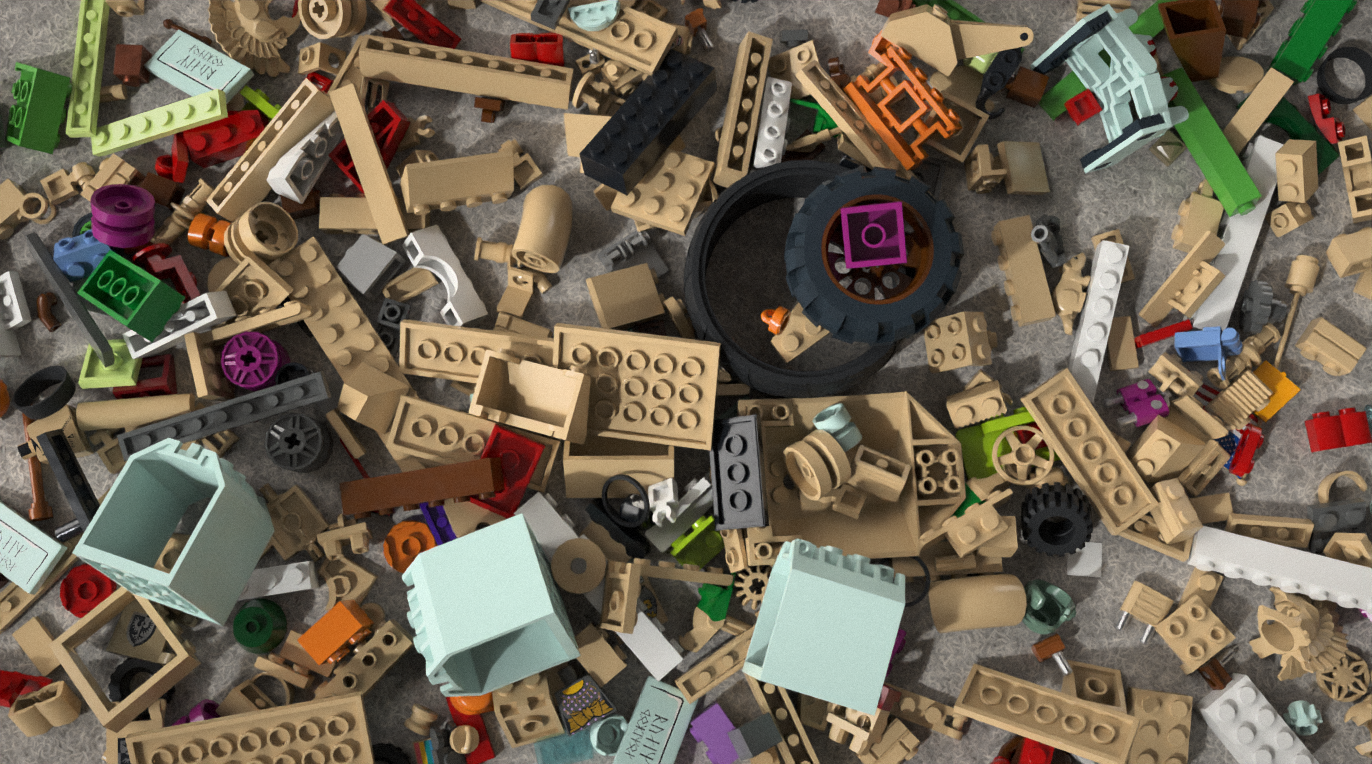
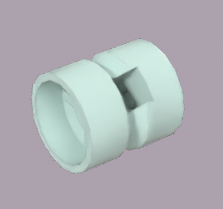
M843 403L831 405L813 418L812 422L815 427L828 432L839 443L844 452L853 448L862 439V435L854 422H849L851 416Z

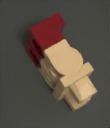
M883 684L875 716L833 703L831 713L829 712L826 721L832 723L828 738L837 743L845 744L850 732L854 737L849 749L866 756L872 743L880 744L881 734L885 730L887 718L894 702H899L902 692Z

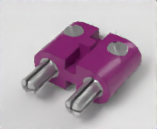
M1145 379L1119 388L1116 391L1117 395L1103 400L1105 408L1121 404L1122 408L1129 412V415L1116 419V425L1119 428L1132 423L1136 427L1151 423L1157 415L1163 418L1168 417L1169 397L1172 395L1169 390L1163 393L1160 387L1154 386L1150 379Z

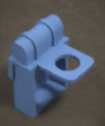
M1220 326L1204 327L1203 331L1175 333V349L1182 362L1218 360V369L1222 380H1226L1227 356L1239 355L1243 350L1239 333L1234 328L1229 327L1222 332Z

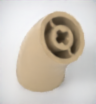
M541 185L532 189L526 195L523 203L521 223L511 253L517 261L541 272L557 273L560 270L567 250L572 228L573 210L572 200L569 194L562 188L554 185Z
M1013 574L981 575L930 582V608L934 625L940 634L1015 626L1025 616L1027 607L1026 593L1019 578Z

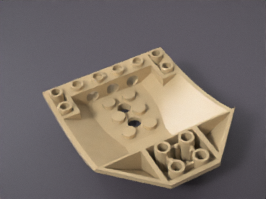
M907 391L818 398L738 401L737 417L757 414L761 418L769 526L741 529L749 566L775 564L784 542L792 543V540L795 539L809 541L816 545L817 548L828 545L842 549V555L846 557L847 554H857L870 559L920 556L921 553H918L916 550L921 541L919 537L930 529L934 531L943 527L942 524L953 515L966 498L961 443ZM837 403L844 404L851 416L849 422H854L862 435L860 442L845 452L850 466L860 445L868 447L870 450L873 449L875 452L879 451L880 454L884 453L885 456L889 455L890 458L911 466L906 483L896 503L890 500H883L874 493L859 489L869 494L858 520L832 510V502L821 503L818 500H810L796 486L790 490L783 483L784 477L788 474L783 461V451L793 443L803 441L805 436L817 430L812 422L813 418L825 408Z

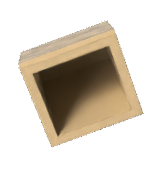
M644 263L586 279L587 288L601 328L623 331L664 317V309L666 307L663 302L665 297L663 293L658 294L655 284H658L659 281L654 268L649 270L648 264Z

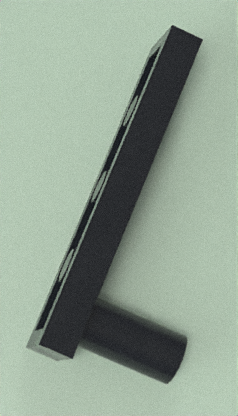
M57 429L45 432L36 438L76 516L75 519L55 529L57 539L61 542H66L86 531L100 504L63 430Z

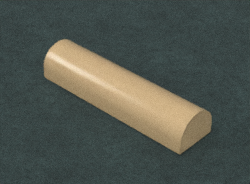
M193 393L78 403L76 409L77 423L82 431L151 425L195 411V396Z

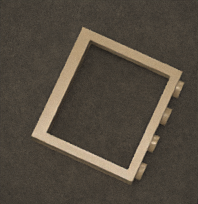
M122 586L48 645L102 726L116 733L201 664L194 654L197 652L195 650L196 647L188 639L184 641L181 636L184 631L174 620L170 621L166 615L169 614V611L165 609L164 605L132 594ZM137 599L177 656L114 707L75 649L123 611L124 607Z

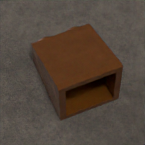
M1178 0L1158 4V10L1170 45L1190 81L1196 82L1218 78L1226 28L1215 0Z

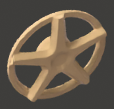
M1018 425L1008 428L998 436L992 449V462L996 471L1006 481L1019 486H1029L1040 482L1050 473L1054 464V449L1043 432L1031 426ZM1028 430L1036 434L1026 444H1021L1012 432ZM1006 437L1012 452L997 457L998 446L1001 440ZM1042 439L1046 442L1049 449V461L1035 455L1034 450ZM1016 464L1018 480L1008 476L1001 469L1000 465ZM1029 465L1046 469L1039 477L1026 481Z

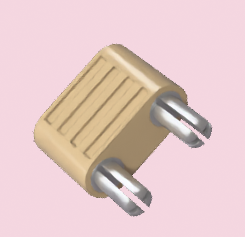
M1134 581L1120 608L1123 612L1115 628L1119 631H1125L1132 616L1147 625L1140 638V642L1149 645L1155 632V626L1166 619L1174 601L1152 588Z

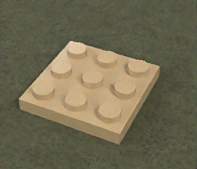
M667 148L628 195L618 191L611 210L613 213L686 236L715 169L714 162Z

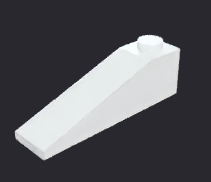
M335 111L284 154L277 164L271 168L267 182L275 193L303 204L331 159L328 154L344 138Z

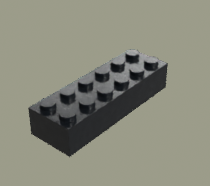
M671 49L665 56L659 69L652 76H647L579 153L584 175L628 195L717 91L715 68Z

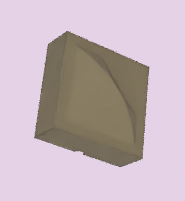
M1168 129L1148 150L1168 167L1187 146Z

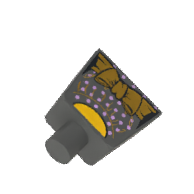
M572 664L557 672L565 687L559 689L554 694L569 737L617 710L615 702L603 687L600 688L589 673L579 678Z

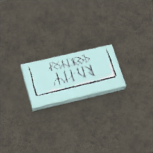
M178 30L144 64L150 73L192 97L216 89L225 92L226 104L254 76L250 68L181 30Z
M0 500V573L29 594L35 595L68 547Z
M648 676L612 764H674L698 699L689 704L680 689L662 681L658 682L655 678Z

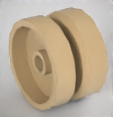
M365 0L298 1L299 17L303 26L311 35L319 39L352 37L359 33L365 25L367 17Z
M817 429L805 436L803 441H797L783 451V461L790 479L797 489L810 500H819L827 495L831 488L836 489L851 478V468L844 450L824 430Z

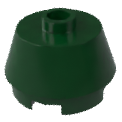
M259 598L248 601L240 607L234 617L233 635L240 647L248 652L262 654L272 651L285 637L287 631L285 613L277 603L268 599Z

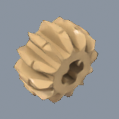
M761 565L755 566V573H753L752 567L749 566L746 569L749 574L747 576L741 571L737 572V575L744 580L743 583L734 581V586L743 588V590L737 591L735 596L746 595L741 602L743 606L747 605L750 599H752L751 608L753 610L757 608V600H760L762 604L769 580L767 576L772 570L770 567H767L763 574L761 573ZM757 578V582L762 581L764 585L760 588L761 593L756 594V591L751 592L749 589L753 585L752 580Z

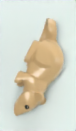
M1084 253L1072 257L1059 268L1062 276L1051 293L1054 310L1060 316L1064 332L1067 335L1073 334L1072 328L1077 313L1081 312L1087 294L1082 292V290L1088 286L1091 279L1090 275L1082 277L1081 270L1086 262Z

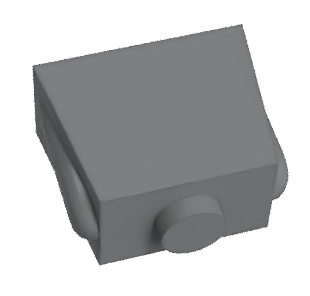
M362 234L356 243L347 249L344 258L336 267L340 270L339 274L343 280L374 302L385 285L395 276L406 260L387 245H383L376 237Z

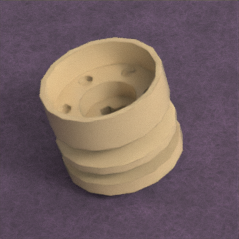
M271 202L255 204L243 213L241 217L232 222L224 233V244L227 253L238 265L253 252L268 266L291 251L298 242V230L295 221L286 210Z

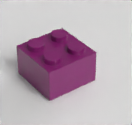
M902 201L841 208L846 269L907 263Z

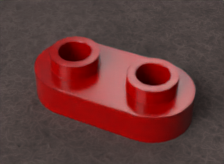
M1251 423L1245 427L1231 460L1229 473L1242 477L1245 473L1249 474L1252 471L1255 460L1252 459L1255 450L1261 447L1265 437L1264 434H1261V427Z

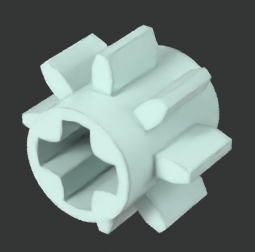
M1303 700L1292 702L1287 707L1289 713L1283 714L1284 720L1291 730L1301 736L1314 734L1318 729L1317 724L1323 723L1320 710H1316L1314 704L1310 705L1309 702Z

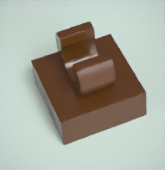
M475 97L474 107L483 109L481 122L494 123L496 111H504L505 100Z

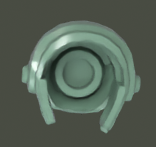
M1041 579L1028 581L1024 586L1027 607L1022 621L1031 631L1045 635L1054 633L1063 622L1070 621L1071 618L1075 617L1076 605L1071 597L1060 587Z

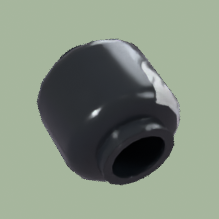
M641 494L628 495L620 505L621 519L626 522H637L642 518L644 502ZM650 510L647 519L639 526L633 528L647 531L655 526L656 523L652 518L653 512Z

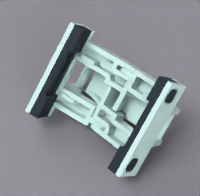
M1110 4L1103 6L1082 18L1030 65L1033 71L1045 75L1067 62L1086 89L1089 88L1091 93H1095V99L1102 108L1100 116L1109 144L1103 148L1092 150L1080 159L1085 174L1117 164L1153 139L1163 136L1168 129L1184 122L1189 117L1187 109L1183 106L1168 108V103L1177 97L1178 87L1171 77H1160L1159 72L1156 73L1157 63L1153 58L1156 54V45L1152 37L1149 35L1133 34L1128 28L1138 19V15L1133 9H1126L1116 13ZM1103 48L1111 57L1110 68L1098 55ZM1129 91H1131L1139 119L1134 122L1128 103L1131 101Z

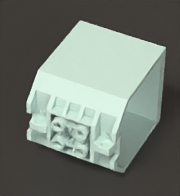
M167 438L129 457L72 553L132 594L224 626L275 530L265 499L256 495L255 489L245 481L246 476L235 471L232 463L219 458L216 452L207 450L195 443H192L187 451L180 449L183 445L182 442ZM206 497L212 498L170 574L154 569V565L187 507Z
M523 513L419 553L402 575V579L407 586L415 585V588L407 591L410 607L407 617L411 627L415 628L417 635L413 637L415 648L419 654L421 653L425 657L426 674L431 684L449 682L440 687L441 693L445 697L481 696L581 656L558 584L552 575L550 560Z
M802 539L792 540V543L785 541L770 573L742 672L763 682L875 716L905 607V575L896 573L894 578L893 568L885 565L869 564L870 558L857 554H847V557L843 556V550L826 545V547L820 546V548H817L816 545Z

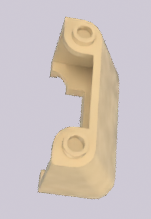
M498 347L497 352L486 349L468 414L584 445L587 436L591 377L586 375V369L571 365L570 370H561L513 357L514 351Z

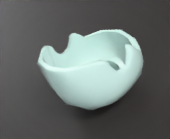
M609 714L591 726L590 741L594 749L601 755L616 756L629 724L623 716ZM613 729H614L615 732H616L615 739H614Z

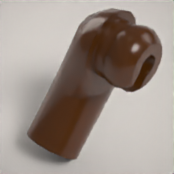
M53 292L41 293L37 297V317L49 332H54L62 326L51 312V306L56 305L58 300Z

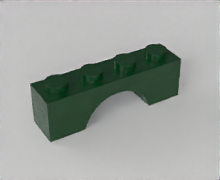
M1284 96L1263 122L1279 126L1288 134L1290 139L1316 141L1318 175L1340 157L1335 151L1334 146L1326 141L1317 132L1316 127L1312 123L1307 122L1299 113L1297 107L1289 103ZM1246 97L1241 103H1239L1236 106L1238 110L1248 97Z

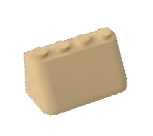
M587 434L584 445L565 440L563 466L566 498H602V489L605 482L619 474L628 475L637 480L648 495V486L669 478L674 479V446ZM614 480L609 485L607 497L626 498L630 494H640V492L628 481Z

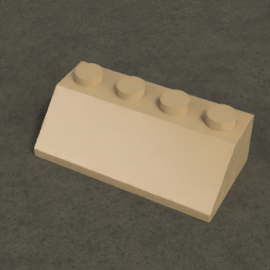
M512 151L407 164L400 181L406 213L424 215L435 209L451 211L456 209L457 206L463 205L473 208L482 205L483 202L492 201L493 204L506 202L514 191Z

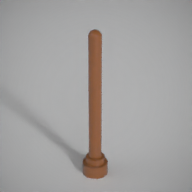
M22 413L25 440L27 442L31 440L27 432V426L35 422V420ZM36 455L28 459L34 502L31 504V509L28 510L31 522L54 518L52 506H49V502L45 501L41 463Z

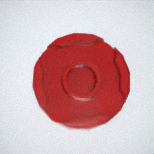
M82 564L74 567L69 571L70 573L67 577L63 579L60 586V599L67 611H70L78 618H83L117 590L116 582L91 565Z

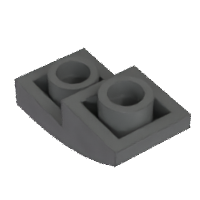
M385 298L376 321L378 324L376 331L392 356L396 358L400 347V322L404 319H409L411 306Z

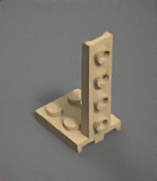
M299 300L284 303L283 308L264 309L259 312L260 315L239 317L235 319V323L229 325L217 324L212 326L210 331L204 333L191 332L185 334L184 338L198 398L224 402L235 398V384L226 377L221 365L223 345L227 344L235 335L246 331L263 333L310 318L313 315L312 306L301 303Z
M634 558V564L607 561L599 628L633 634L638 620L636 606L637 598L641 593L640 576L729 586L733 582V575L723 574L724 568L707 567V572L699 571L700 566L683 564V569H676L675 563L659 561V566H650L651 560Z

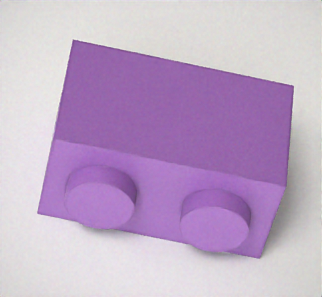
M716 700L690 720L693 727L689 730L698 743L703 740L709 750L705 753L713 764H731L739 756L727 732L736 727Z

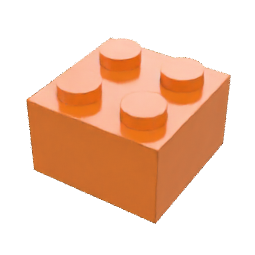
M354 599L343 600L330 609L297 641L318 665L326 663L331 665L336 661L337 663L340 662L351 652L348 647L356 642L360 643L371 634L369 628L375 623Z

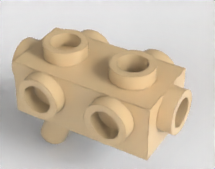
M610 59L601 69L603 79L600 81L609 85L610 91H613L615 96L620 94L628 96L636 89L635 85L645 80L648 74Z

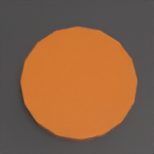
M415 520L402 521L393 526L383 544L384 556L388 564L401 573L408 569L419 553L438 546L430 527L425 523Z

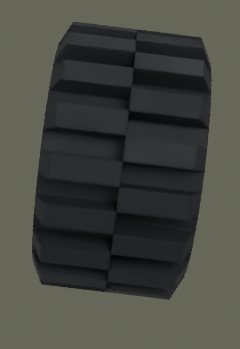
M1054 482V485L1044 483L1041 489L1036 486L1032 489V494L1027 493L1025 502H1022L1021 530L1024 540H1027V544L1031 548L1035 547L1036 552L1040 554L1046 552L1047 556L1052 557L1053 554H1059V557H1064L1065 553L1075 554L1077 548L1082 550L1085 547V542L1090 541L1091 533H1093L1089 499L1086 495H1082L1080 489L1076 488L1073 490L1072 485L1067 483L1065 486L1060 485V482ZM1053 516L1067 518V520L1058 523L1049 522L1045 519Z

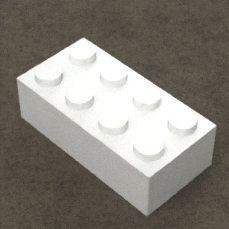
M1231 674L1232 680L1224 689L1212 690L1193 706L1239 764H1319L1245 674Z

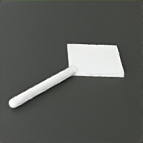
M1051 517L1046 519L1049 522L1056 523ZM1085 542V547L1082 550L1077 548L1075 554L1070 555L1068 553L1067 575L1101 577L1102 543Z

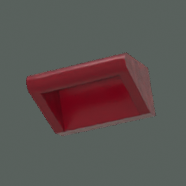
M173 354L142 358L140 369L164 365L162 377L137 380L134 386L113 387L112 392L117 399L177 394Z

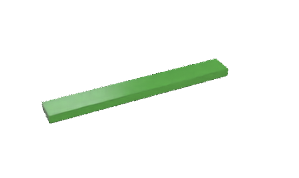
M1158 0L1138 16L1137 21L1128 28L1133 34L1149 35L1153 39L1165 29L1158 10V4L1178 0ZM1103 48L1098 55L1110 68L1111 57ZM1072 71L1046 92L1038 104L1054 121L1067 110L1064 106L1067 100L1087 89L1074 71Z

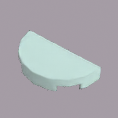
M601 1L570 7L568 11L572 21L579 28L586 31H599L607 28L616 20L620 11V1Z

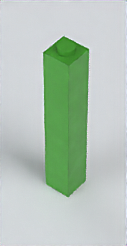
M1178 68L1160 76L1171 77L1178 87L1177 97L1168 103V108L1183 106L1187 109L1189 117L1184 122L1174 125L1229 217L1239 213L1243 216L1253 211L1262 195L1183 68Z

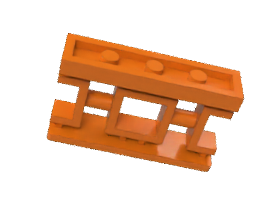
M890 46L887 52L880 56L887 65V68L878 77L870 82L865 75H860L856 78L855 82H850L843 90L907 171L915 170L922 164L923 160L929 157L922 148V145L938 131L945 139H950L955 132H959L962 129V126L959 124L961 119L952 108L948 110L942 102L944 100L943 95L936 88L932 89L926 82L928 79L927 75L919 67L915 68L910 62L912 57L903 47ZM901 67L910 80H904L896 87L889 77ZM882 86L888 95L879 104H876L868 93H873ZM907 90L920 109L903 123L889 105ZM932 106L943 121H937L928 128L921 118L932 109ZM913 126L920 134V137L909 146L899 133H905Z

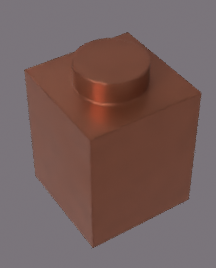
M116 44L113 74L127 86L139 87L140 83L149 84L150 72L145 68L144 64L152 57V54L143 45Z

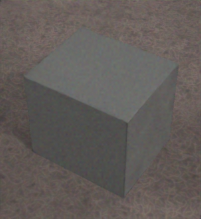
M769 712L759 715L727 732L741 761L753 758L783 741Z

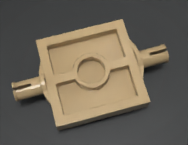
M269 483L261 487L259 491L268 500L267 508L275 530L269 541L285 561H289L299 552L306 550L314 562L320 560L324 554L315 544L317 534L327 531L330 524L302 488L296 484L287 492L277 495Z

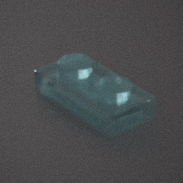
M588 729L579 731L571 737L566 734L534 742L538 764H572L594 758Z

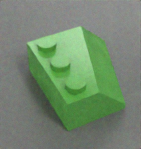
M16 62L15 71H21L20 79L13 83L12 86L13 97L17 100V105L13 104L9 109L5 140L20 147L53 154V150L57 149L60 142V134H58L59 125L64 122L66 117L65 99L70 97L72 91V84L69 83L70 77Z

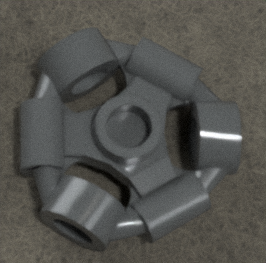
M1042 215L1036 221V227L1031 232L1032 240L1040 244L1041 252L1051 268L1063 265L1068 262L1065 254L1062 236L1058 233L1060 231V219L1056 216Z

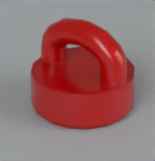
M161 155L156 159V173L158 176L173 181L172 155Z

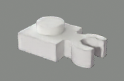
M669 478L648 486L650 510L653 512V521L659 528L663 526L662 520L666 516L674 523L676 521V514L673 512L672 507L679 505L677 482L673 478Z

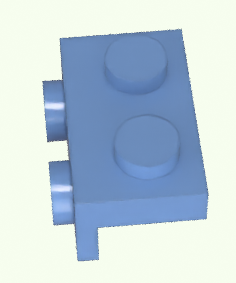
M92 229L84 234L72 238H63L55 243L53 259L71 283L90 276L109 250L116 254L118 253L113 246L99 242L93 236Z

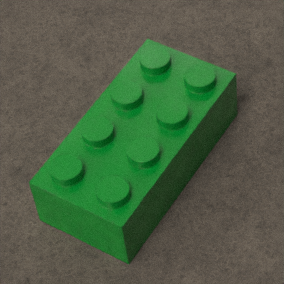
M111 250L108 251L77 292V294L150 342H153L163 332L166 323L180 309L181 303L186 298L158 278Z

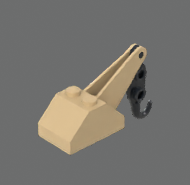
M926 4L892 13L883 26L881 36L898 47H903L908 53L948 77L957 65V60L998 52L983 75L981 90L975 103L977 109L990 115L988 119H996L1003 114L1004 108H1000L994 113L987 111L985 103L989 97L1004 88L1022 60V47L1029 45L1034 38L1033 31L1029 26L950 20L947 15L948 11L937 4H934L933 7Z

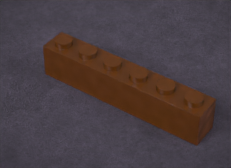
M500 457L339 483L343 515L354 514L355 519L371 517V511L377 510L379 515L396 513L395 508L402 506L404 511L420 509L421 503L427 502L429 507L445 505L446 499L452 498L454 503L470 501L471 495L479 494V499L496 497V491L505 490Z

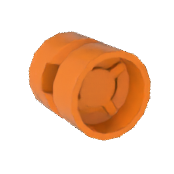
M198 213L189 227L188 242L191 246L203 250L210 249L212 253L228 257L229 254L224 244V233L231 222L218 221L215 217Z

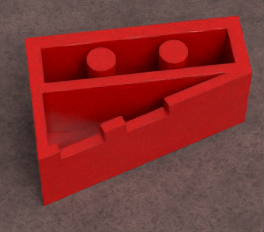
M382 100L367 116L387 170L411 122L394 103ZM344 138L328 156L358 189L365 194Z
M259 110L227 111V118L183 131L191 160L199 166L207 168L244 155L270 123L269 118Z

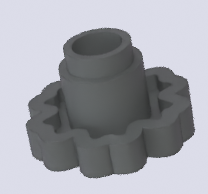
M1251 281L1248 290H1245L1243 294L1239 327L1243 329L1244 333L1259 334L1263 325L1282 322L1285 318L1287 304L1285 301H1281L1280 298L1273 297L1272 286H1269L1267 281Z

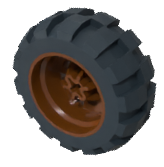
M874 167L872 172L860 173L858 169H853L836 175L834 181L827 185L820 184L805 199L803 206L795 214L786 239L784 261L786 262L787 270L786 281L792 298H797L803 308L802 313L816 327L822 326L833 333V338L849 344L862 342L868 343L870 347L891 345L894 341L903 338L909 339L925 329L946 308L945 306L950 298L956 293L962 276L960 260L964 256L962 234L955 232L952 223L955 219L954 214L944 199L937 201L928 192L931 186L913 175L910 180L896 176V169ZM902 201L907 263L849 268L848 273L838 272L835 264L838 262L846 263L841 208ZM829 243L839 247L843 254L828 252ZM900 268L914 269L915 274L911 278L897 270ZM887 276L892 277L896 282V287L887 288L884 286L882 279ZM850 278L852 282L845 289L840 282ZM858 282L865 283L868 286L869 292L867 294H859L855 290V284ZM875 288L882 293L884 299L875 300Z

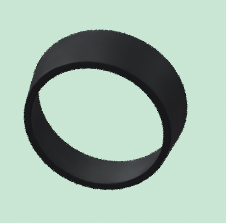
M1342 47L1334 50L1318 69L1317 84L1319 90L1326 98L1337 104H1351L1368 97L1372 93V57L1356 47ZM1335 58H1347L1361 67L1365 75V87L1359 97L1345 98L1335 93L1329 87L1325 78V66L1328 61Z
M58 365L50 366L27 378L15 391L12 404L30 419H43L63 408L73 397L76 386L64 367ZM61 383L46 399L31 405L34 399L44 390Z

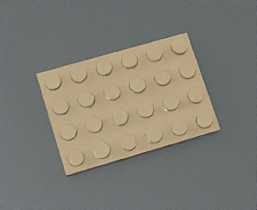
M556 323L554 326L553 368L570 370L572 365L586 369V375L591 377L587 434L703 450L712 449L721 343Z

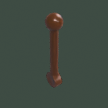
M165 19L163 22L164 27L167 29L181 30L208 46L212 43V40L208 37H202L174 24L171 19Z

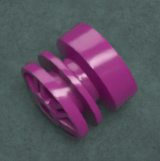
M246 331L235 335L227 342L221 357V365L226 377L232 383L253 392L275 386L277 371L283 365L291 363L287 350L280 343L259 332ZM256 358L255 363H249L250 359Z

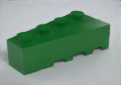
M1308 0L1305 2L1300 10L1304 13L1303 17H1299L1288 32V36L1291 39L1289 41L1286 39L1282 42L1267 71L1272 67L1294 81L1293 86L1306 82L1314 71V68L1311 66L1316 59L1319 60L1328 49L1327 41L1330 36L1334 37L1343 25L1341 22L1342 17L1354 8L1357 0Z

